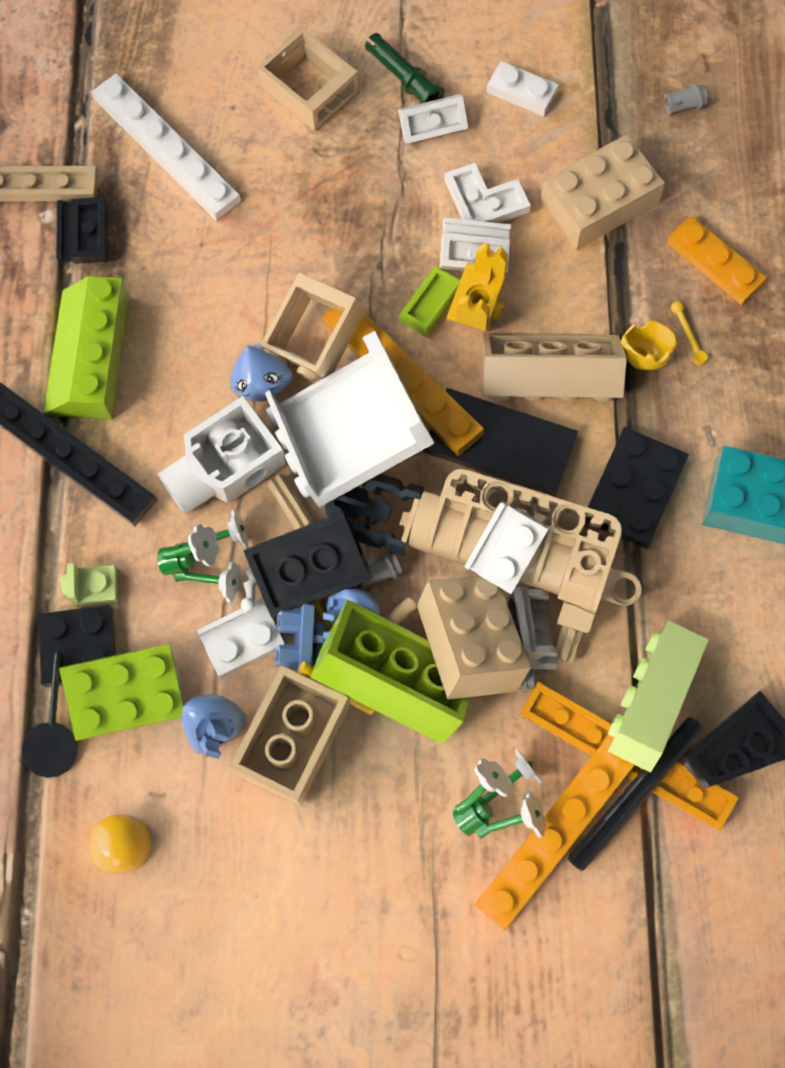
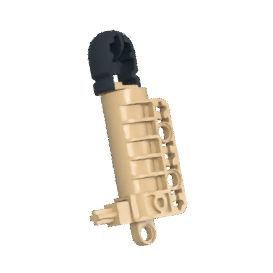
M458 469L450 473L445 481L441 496L425 492V487L412 483L404 487L401 480L384 474H378L361 484L366 486L367 490L378 495L376 500L367 498L366 490L360 489L357 486L325 504L327 517L346 510L348 517L356 519L351 525L360 543L376 548L386 545L389 552L401 556L405 555L411 547L464 565L467 563L497 509L490 506V498L495 492L507 493L508 501L506 503L514 509L516 507V496H520L518 500L522 501L521 505L532 507L533 503L536 502L540 506V510L550 514V507H555L551 526L546 525L548 521L546 520L547 516L535 514L533 519L548 526L549 529L519 582L557 594V599L564 601L557 624L562 625L555 646L558 649V656H555V658L563 661L574 662L583 632L587 634L590 632L600 599L627 606L636 602L641 595L642 587L636 576L611 567L622 531L620 522L616 517L470 470ZM467 481L473 490L481 492L480 499L476 498L475 493L464 491L461 496L457 492L458 485L464 486ZM382 491L393 493L395 497L404 501L414 500L411 511H403L399 525L404 526L405 530L401 540L396 539L394 534L386 531L381 533L371 531L369 524L357 520L360 515L370 517V524L372 525L380 521L388 522L393 507L386 504L384 497L379 495ZM516 507V509L528 515L525 509ZM565 513H572L578 518L579 524L573 530H564L558 525L559 517ZM585 517L592 519L589 526L600 529L602 524H607L609 526L608 532L612 533L613 537L608 536L605 541L598 540L599 533L589 529L587 537L581 536L580 534L585 525ZM619 579H629L635 586V593L628 600H621L614 594V585Z

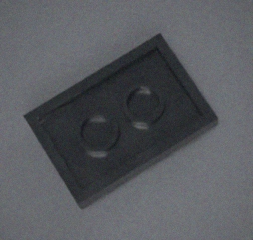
M624 427L588 508L616 517L622 528L620 538L648 549L689 454ZM585 517V523L590 524L592 519ZM602 524L600 529L608 532L609 526Z
M346 510L253 545L243 551L271 618L277 616L283 610H293L301 607L303 604H309L370 581L373 578Z

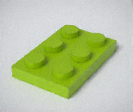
M171 643L59 668L75 741L182 717L184 700Z

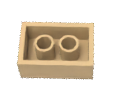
M628 134L545 178L543 180L540 201L574 248L578 250L657 206L665 182Z
M481 576L428 580L418 601L417 608L447 699L517 692L531 667L502 589Z
M280 666L229 769L234 775L301 807L351 707L349 697L284 666Z

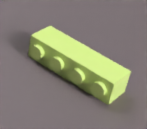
M669 620L661 633L654 630L645 648L651 655L649 659L642 657L633 675V678L639 680L636 687L629 686L621 702V706L627 708L625 714L622 716L617 713L608 731V735L614 737L608 752L651 773L664 751L709 639Z

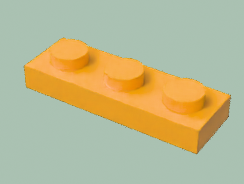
M693 216L687 218L668 237L667 244L740 305H743L758 291L767 279V277Z

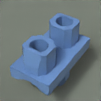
M303 604L298 610H283L278 614L277 632L295 635L294 646L279 644L276 647L275 666H284L297 673L298 667L303 661L312 665V648H314L313 660H317L326 640L323 638L326 624L316 623L313 635L315 605Z

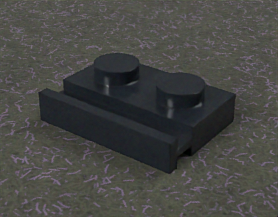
M105 197L72 199V202L57 200L56 259L59 265H65V262H74V264L107 262L108 204Z

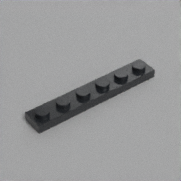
M0 382V427L136 527L158 501L156 496Z

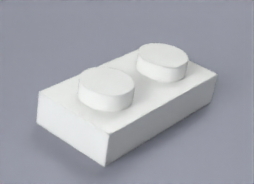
M500 61L487 84L486 93L545 116L558 92L559 84Z
M461 94L398 109L403 139L406 144L469 129L464 100Z

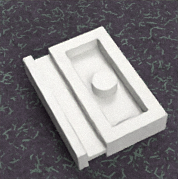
M448 217L443 219L439 269L464 271L467 262L475 264L477 249L484 243H489L490 250L496 252L498 247H502L508 254L509 260V231L511 224Z
M501 501L464 567L468 570L471 569L482 578L512 594L549 527Z
M263 599L256 601L254 610L246 612L241 608L197 630L220 679L275 653L276 647L279 644L285 645L280 633L277 632V627Z

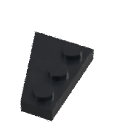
M759 691L685 753L680 761L703 789L784 761L785 719L765 695Z

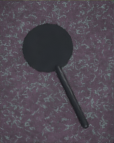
M59 651L54 654L48 722L41 723L32 728L25 736L22 745V757L27 768L35 775L45 778L58 777L67 772L75 763L78 753L77 741H75L72 731L63 724L56 723L60 681L59 668H61L62 654Z

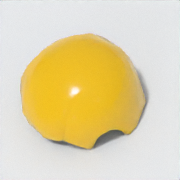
M654 320L648 321L647 324L640 328L633 324L625 332L620 342L627 362L636 369L652 371L664 367L678 345L676 335L666 325Z
M112 815L103 818L93 828L90 834L88 850L92 862L99 869H103L104 872L121 873L132 871L141 867L149 856L152 838L147 825L137 818L129 815Z

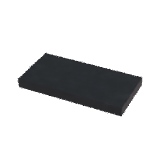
M446 388V392L484 428V435L458 457L430 429L429 434L434 444L423 449L424 453L554 497L556 496L578 434L577 430Z

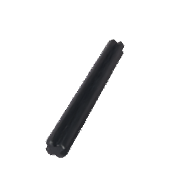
M693 717L686 718L668 739L664 751L651 773L643 769L569 854L568 860L580 871H584L704 732L705 728Z

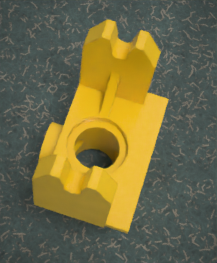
M484 243L478 247L475 264L467 262L447 315L448 320L484 331H490L493 320H500L505 301L500 300L508 263V254L502 247H498L496 252L490 250L489 243Z

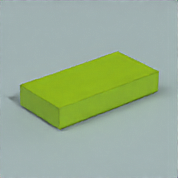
M435 265L399 314V322L427 338L453 302L460 279L443 269H439Z

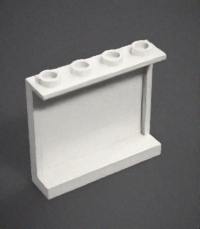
M375 331L363 337L369 353L285 401L278 403L270 390L265 393L270 404L266 412L274 426H279L280 428L275 431V434L285 450H289V453L285 454V458L295 474H299V477L294 479L303 497L311 496L318 507L325 505L434 444L388 352Z

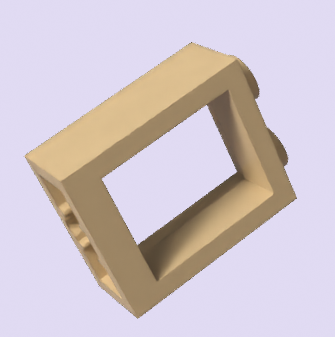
M303 27L294 35L287 37L282 46L273 54L266 56L257 67L261 88L314 131L359 91L358 71ZM304 57L332 78L308 101L304 100L280 80Z
M298 273L260 346L283 361L287 366L292 364L298 367L296 372L313 382L317 377L323 379L335 371L367 309L355 297L302 273ZM311 299L342 313L316 364L285 350Z

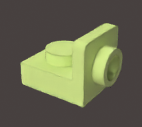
M67 563V574L62 575L61 578L62 592L75 607L118 603V569L115 565L78 568L75 563Z

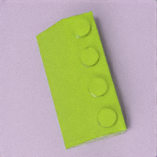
M87 276L62 291L44 415L113 420L130 299L122 278Z
M348 599L343 605L319 652L310 678L441 744H444L463 723L470 698L447 699L428 640Z

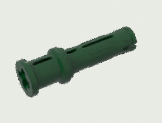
M374 33L369 37L375 43L374 45L369 41L365 42V49L402 82L404 92L409 95L413 94L420 101V104L444 97L445 89L440 84H434L427 77V72L423 68L413 67L379 33Z

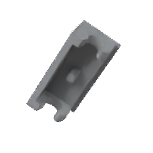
M515 587L508 602V608L529 661L530 669L556 670L558 661L555 656H558V649L553 645L548 615V602L532 601L535 599H549L548 591Z

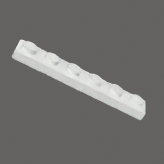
M114 74L92 91L94 100L216 221L241 202L240 195L117 74Z

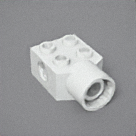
M242 396L184 434L186 455L157 473L175 503L186 515L213 496L227 503L232 502L287 464L282 447Z

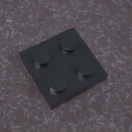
M110 605L38 614L41 685L44 687L52 686L54 654L57 651L62 654L61 667L116 655L113 608ZM60 675L59 686H60V685H63L62 679H61V675Z

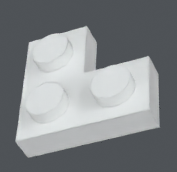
M476 163L445 173V183L462 219L501 223L530 213L531 205L518 179L487 189Z

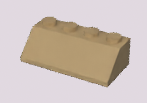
M483 334V396H490L494 400H507L510 396L524 397L532 401L543 400L545 397H559V399L564 401H576L579 397H593L595 400L603 402L612 401L614 398H623L627 358L620 343L619 335Z

